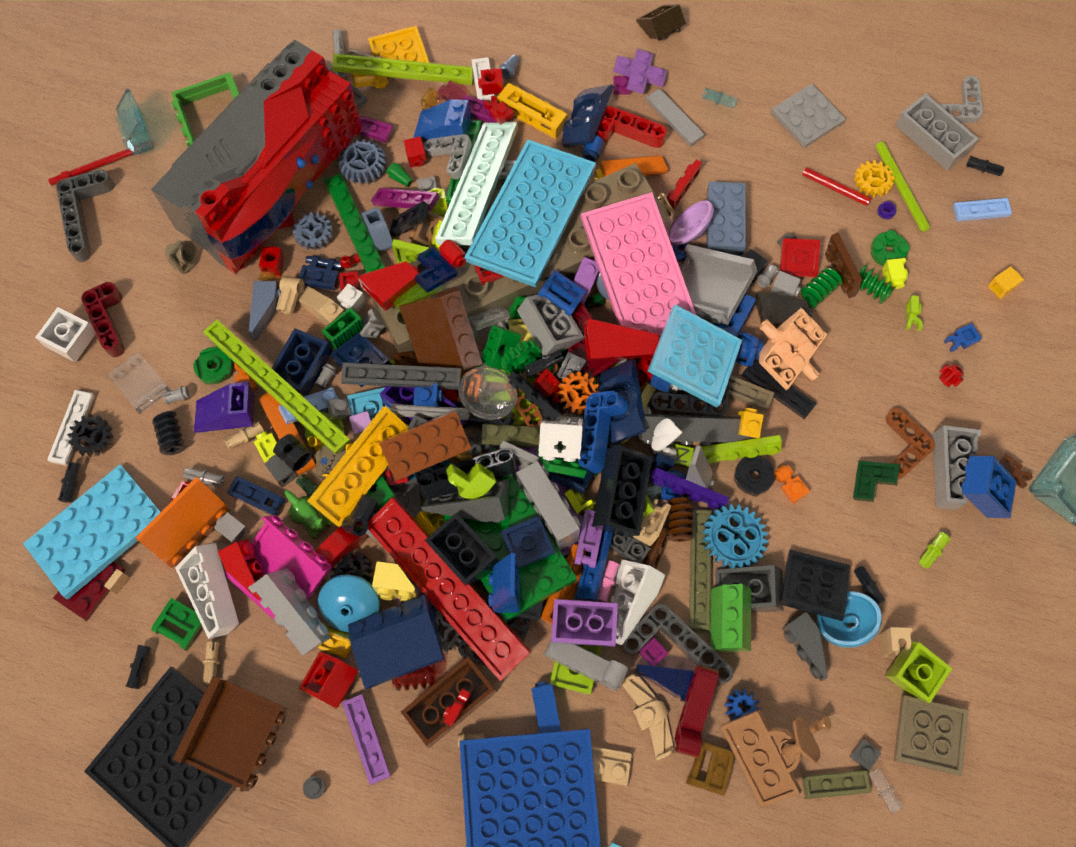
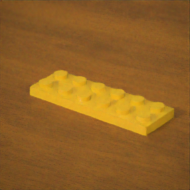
M383 406L307 502L332 523L340 527L343 519L350 515L361 495H365L388 466L379 441L407 430L408 426L388 407Z

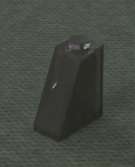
M763 291L757 292L755 296V305L761 323L768 319L776 329L801 308L812 317V309L808 306L805 299Z

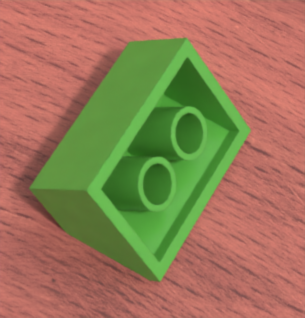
M744 584L721 585L711 589L710 647L715 652H751V588Z

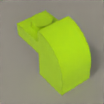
M478 462L468 474L453 464L446 469L449 482L458 488L459 496L463 498H479L485 495L496 483L494 474Z

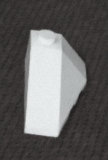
M623 559L620 562L614 579L616 586L615 595L611 597V603H618L617 644L623 645L659 593L665 574L649 565Z

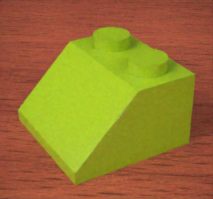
M911 642L910 649L906 650L904 646L885 676L904 691L927 703H931L953 668L920 642Z

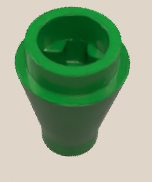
M393 162L386 171L389 178L406 187H409L413 182V178L410 177L400 163Z

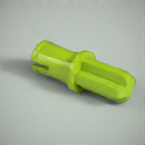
M939 532L932 544L927 546V551L919 560L921 567L929 569L937 557L942 556V550L951 540L947 534Z

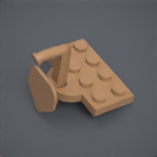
M759 709L721 726L761 808L800 794L802 790L792 771L800 763L802 754L812 763H816L820 759V749L812 733L822 729H830L831 721L828 717L824 716L818 721L807 724L799 716L793 721V734L782 728L770 729Z

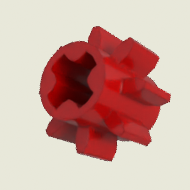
M947 363L939 371L941 373L939 379L947 387L951 385L956 387L964 380L961 377L964 375V372L956 364L950 366Z

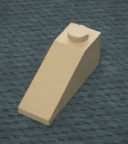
M309 286L297 298L299 304L326 326L345 312L333 300Z

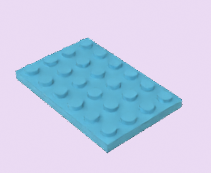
M119 464L25 541L23 545L61 595L68 600L138 540L135 537L161 511Z

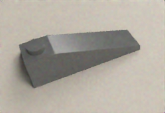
M508 480L496 481L485 495L475 499L463 498L459 496V493L456 495L449 493L433 499H426L421 508L422 511L453 516L457 513L461 518L482 522H501L505 520L509 512Z

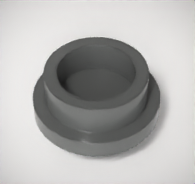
M313 776L304 782L303 792L307 798L318 799L323 795L325 783L321 778Z

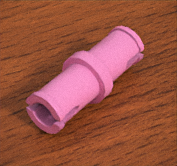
M607 561L597 598L598 602L607 603L611 587L615 585L614 579L620 565L614 561Z

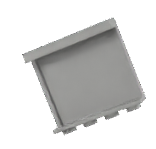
M687 244L684 249L687 258L680 271L696 315L702 319L711 320L716 324L728 325L757 273L754 259Z

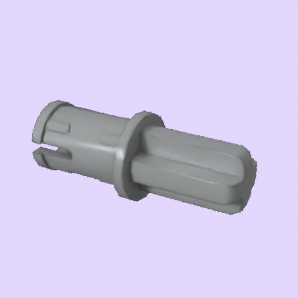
M185 468L183 473L184 478L194 480L198 477L204 484L221 488L224 483V476L209 473L207 470L202 472Z

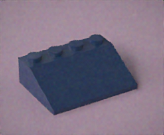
M425 595L348 624L350 643L365 689L444 660L434 606Z

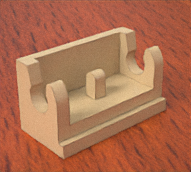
M658 499L651 502L655 510L642 519L640 535L633 536L649 546L659 537L671 505L668 503L664 504L663 507H658Z
M890 627L879 635L881 658H887L893 652L895 656L899 655L900 642L902 641L906 643V650L910 649V633H912V628Z

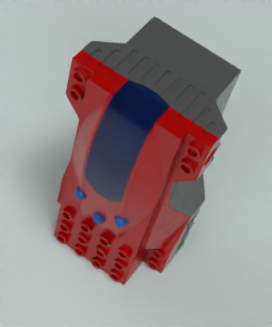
M296 40L289 43L217 116L151 189L175 229L202 246L219 264L234 274L242 270L248 260L256 255L261 243L267 240L287 219L302 195L313 187V183L339 157L340 152L349 146L351 140L361 132L362 124L351 83L328 70L325 59L320 54Z

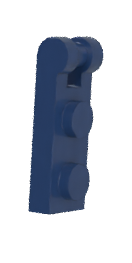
M239 476L235 477L226 492L228 495L270 516H277L279 507L283 506L286 501L284 498ZM269 499L274 501L271 507L266 505Z

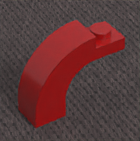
M341 526L316 549L315 552L323 555L332 566L319 586L324 584L332 569L347 553L362 545L367 537L366 533L363 536H356L345 532Z

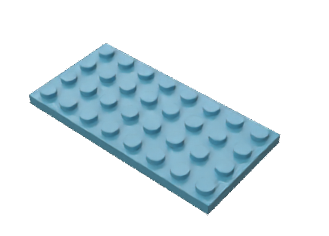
M527 139L464 257L466 262L536 288L596 168V163Z

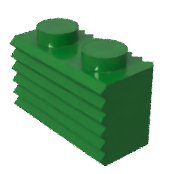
M349 307L323 328L321 332L325 340L336 350L358 332H361L364 325L361 317Z

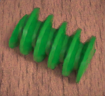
M865 264L859 271L862 278L860 290L864 291L867 289L866 295L874 293L873 299L876 300L880 297L879 303L882 304L890 297L896 287L891 289V281L885 285V277L878 280L879 273L872 276L873 269L866 272L867 265Z
M825 268L801 289V296L808 306L816 308L818 304L822 303L823 299H826L828 295L833 293V290L838 288V285H842V279L835 270Z

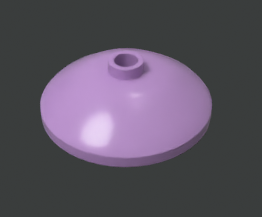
M700 201L682 212L670 227L668 236L670 243L682 245L701 237L712 220L714 213L713 205L709 201Z

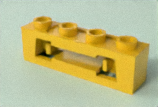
M508 83L497 97L498 103L503 101L508 107L511 106L518 110L517 112L514 111L515 118L556 139L563 131L564 123L567 121V114L563 110L551 106L548 102L536 98L533 94L521 90L520 87ZM542 124L548 126L549 128H551V130L542 126Z

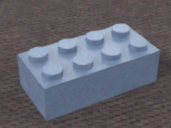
M709 182L706 201L713 205L714 213L706 229V249L741 256L746 247L745 183Z

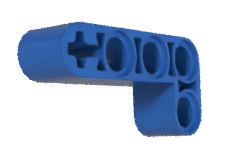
M615 391L591 394L586 401L581 453L578 463L581 467L595 474L600 473L605 466L611 416L624 414L629 406L627 399Z

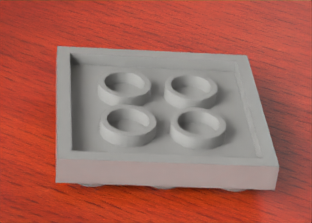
M810 84L771 110V114L804 149L844 124L846 120L813 84Z

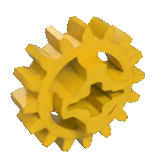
M873 160L872 164L869 161H866L865 165L860 164L859 169L854 174L853 181L856 182L855 187H860V193L865 191L866 196L872 194L873 198H875L876 194L879 197H882L884 193L888 194L895 179L892 176L893 170L888 171L889 165L882 166V161L876 164V160Z

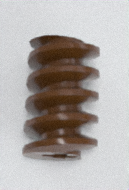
M672 498L669 500V505H671L669 510L671 514L668 516V519L671 521L668 523L670 528L668 531L669 541L686 542L694 539L693 536L688 535L689 532L694 531L693 528L688 527V525L694 523L693 520L688 519V517L694 516L693 512L688 511V509H693L694 505L689 504V499Z

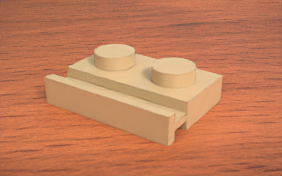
M591 746L595 781L627 786L632 754Z

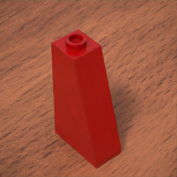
M587 319L583 323L587 362L653 357L659 342V335L593 319Z

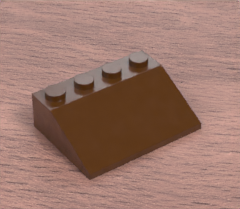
M452 287L399 306L419 366L461 368V371L482 364L463 300L457 288Z

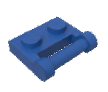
M554 270L537 295L540 297L544 296L564 310L566 315L570 316L586 291ZM548 289L552 290L554 293L565 299L567 302L570 303V305L562 299H560L559 297H557L552 292H550Z

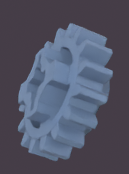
M310 212L308 217L303 214V219H297L299 224L293 225L296 243H299L301 248L305 246L306 250L313 247L315 251L317 246L322 249V244H329L328 239H332L331 233L333 228L331 222L327 220L325 215L321 217L319 212L316 216H313L312 212Z

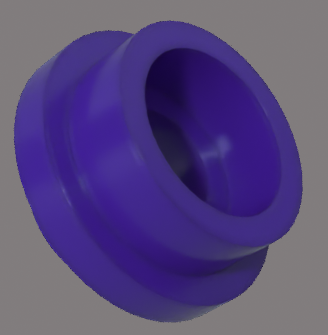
M887 201L879 205L877 213L883 219H891L896 214V207L892 202Z

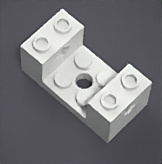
M560 413L556 420L552 417L549 420L543 416L540 425L539 456H543L545 460H555V457L564 458V461L569 462L580 459L583 415ZM558 441L565 445L562 450H558V446H555L558 444Z

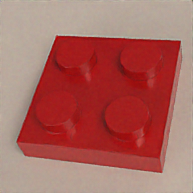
M782 238L779 271L792 276L816 277L818 275L821 240Z

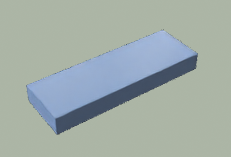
M1008 198L957 202L952 206L956 222L1010 217L1012 214Z

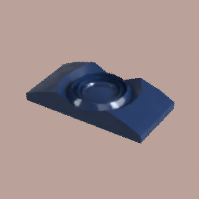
M612 84L584 89L574 99L571 118L564 123L562 145L564 147L592 143L614 86Z
M632 359L600 374L599 392L615 391L629 402L628 409L624 414L611 416L608 436L610 443L616 444L647 432L636 361Z

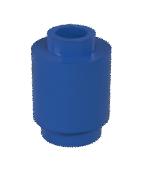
M595 134L592 143L584 145L582 151L584 159L595 162L599 158L604 144L599 135Z

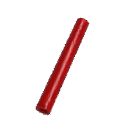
M807 167L802 176L865 206H868L871 200L870 197Z

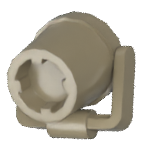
M178 240L176 243L167 245L165 255L175 270L185 274L197 263L196 247L191 241Z

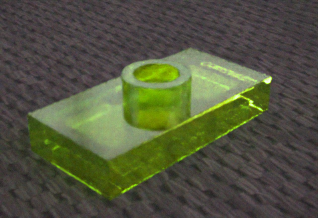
M422 279L393 301V305L401 313L400 305L435 294V291Z

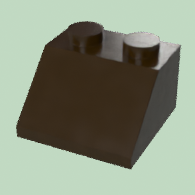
M680 4L662 5L636 19L649 38L657 39L658 41L666 38L670 32L675 33L681 30V26L686 24Z

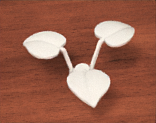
M646 406L644 414H651L650 409ZM663 419L656 426L654 437L652 438V449L654 455L658 452L674 459L677 451L669 444L682 434V431L670 419Z

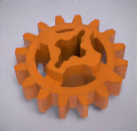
M577 372L575 375L570 373L568 378L564 377L562 379L564 384L558 385L562 390L557 392V395L562 397L558 402H564L565 404L563 409L570 408V414L575 411L577 415H581L582 411L585 414L586 405L579 406V404L586 402L591 394L600 393L595 389L599 385L592 383L595 378L588 379V373L581 376V372ZM573 381H578L576 386L573 384L570 385V383Z

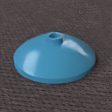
M339 575L327 581L322 587L318 596V609L328 625L336 630L349 633L348 624L379 613L380 600L377 592L365 579L355 575Z
M847 592L843 621L817 615V624L822 636L830 643L840 647H858L868 643L878 634L882 624V615L877 603L869 596L859 592Z

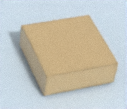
M117 569L106 582L105 587L118 594L130 577Z

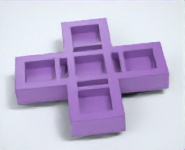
M637 49L634 60L618 55L613 72L629 77L626 89L643 94L646 83L662 87L667 70L651 66L653 53Z

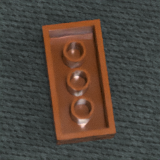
M454 410L379 441L395 481L471 449L459 417Z

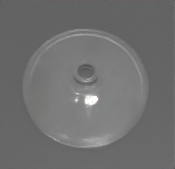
M482 366L471 369L463 376L459 387V397L464 407L473 415L483 419L495 420L505 417L513 410L517 402V389L509 383L508 375L501 370Z

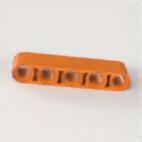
M268 393L259 396L258 399L279 440L287 434H292L300 441V445L306 447L294 422L290 424L285 423L278 409L280 404ZM312 456L303 468L296 471L299 476L316 467Z

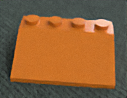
M196 477L135 538L173 568L184 559V556L189 551L198 546L199 541L204 536L212 532L217 520L225 515L230 508Z

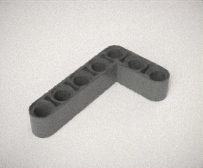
M102 169L62 179L56 185L67 248L79 262H85L91 256L81 200L108 193L114 188V182L108 173Z
M663 604L656 605L634 627L622 645L625 654L634 656L661 631L696 665L715 670H725L728 677L723 680L718 676V685H726L733 678L734 672L731 666L671 609ZM655 612H664L666 618L664 620L657 619ZM673 625L678 626L681 629V633L678 635L673 634L670 627ZM649 626L652 633L649 635L643 634L641 627ZM629 640L637 643L638 647L635 650L627 647L626 643ZM693 640L696 643V649H689L686 646V641ZM702 655H709L712 663H703Z

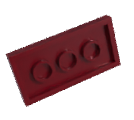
M580 301L571 316L584 338L567 350L587 359L583 323L587 319L593 318ZM622 359L589 362L586 360L582 372L584 374L588 373V379L596 378L622 361Z

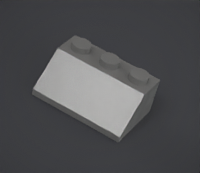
M528 296L517 309L534 341L537 342L542 350L541 353L544 357L557 350L563 352L584 338L572 316L566 315L564 310L544 296Z

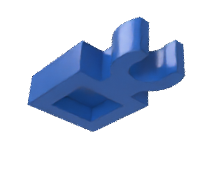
M971 323L956 330L953 333L954 336L947 337L944 343L952 342L954 346L950 348V352H954L960 345L965 349L980 342L982 337Z

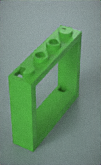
M231 72L171 92L174 100L171 104L175 111L178 110L176 117L179 124H183V127L180 128L184 137H188L186 141L188 147L195 141V137L183 105L229 89L235 99L239 91Z

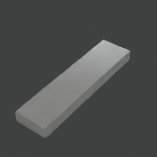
M660 88L646 97L647 103L690 147L704 138V133Z

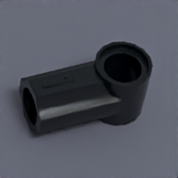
M362 494L351 515L343 519V530L356 536H363L368 530V521L378 505L377 501Z

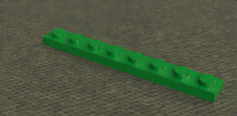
M341 174L324 179L326 188L366 273L385 268Z

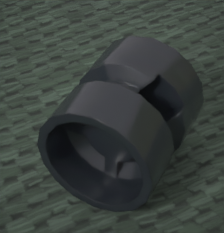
M292 434L282 437L273 449L274 454L281 460H285V464L292 471H298L303 468L312 455L311 451L304 445H300V441Z

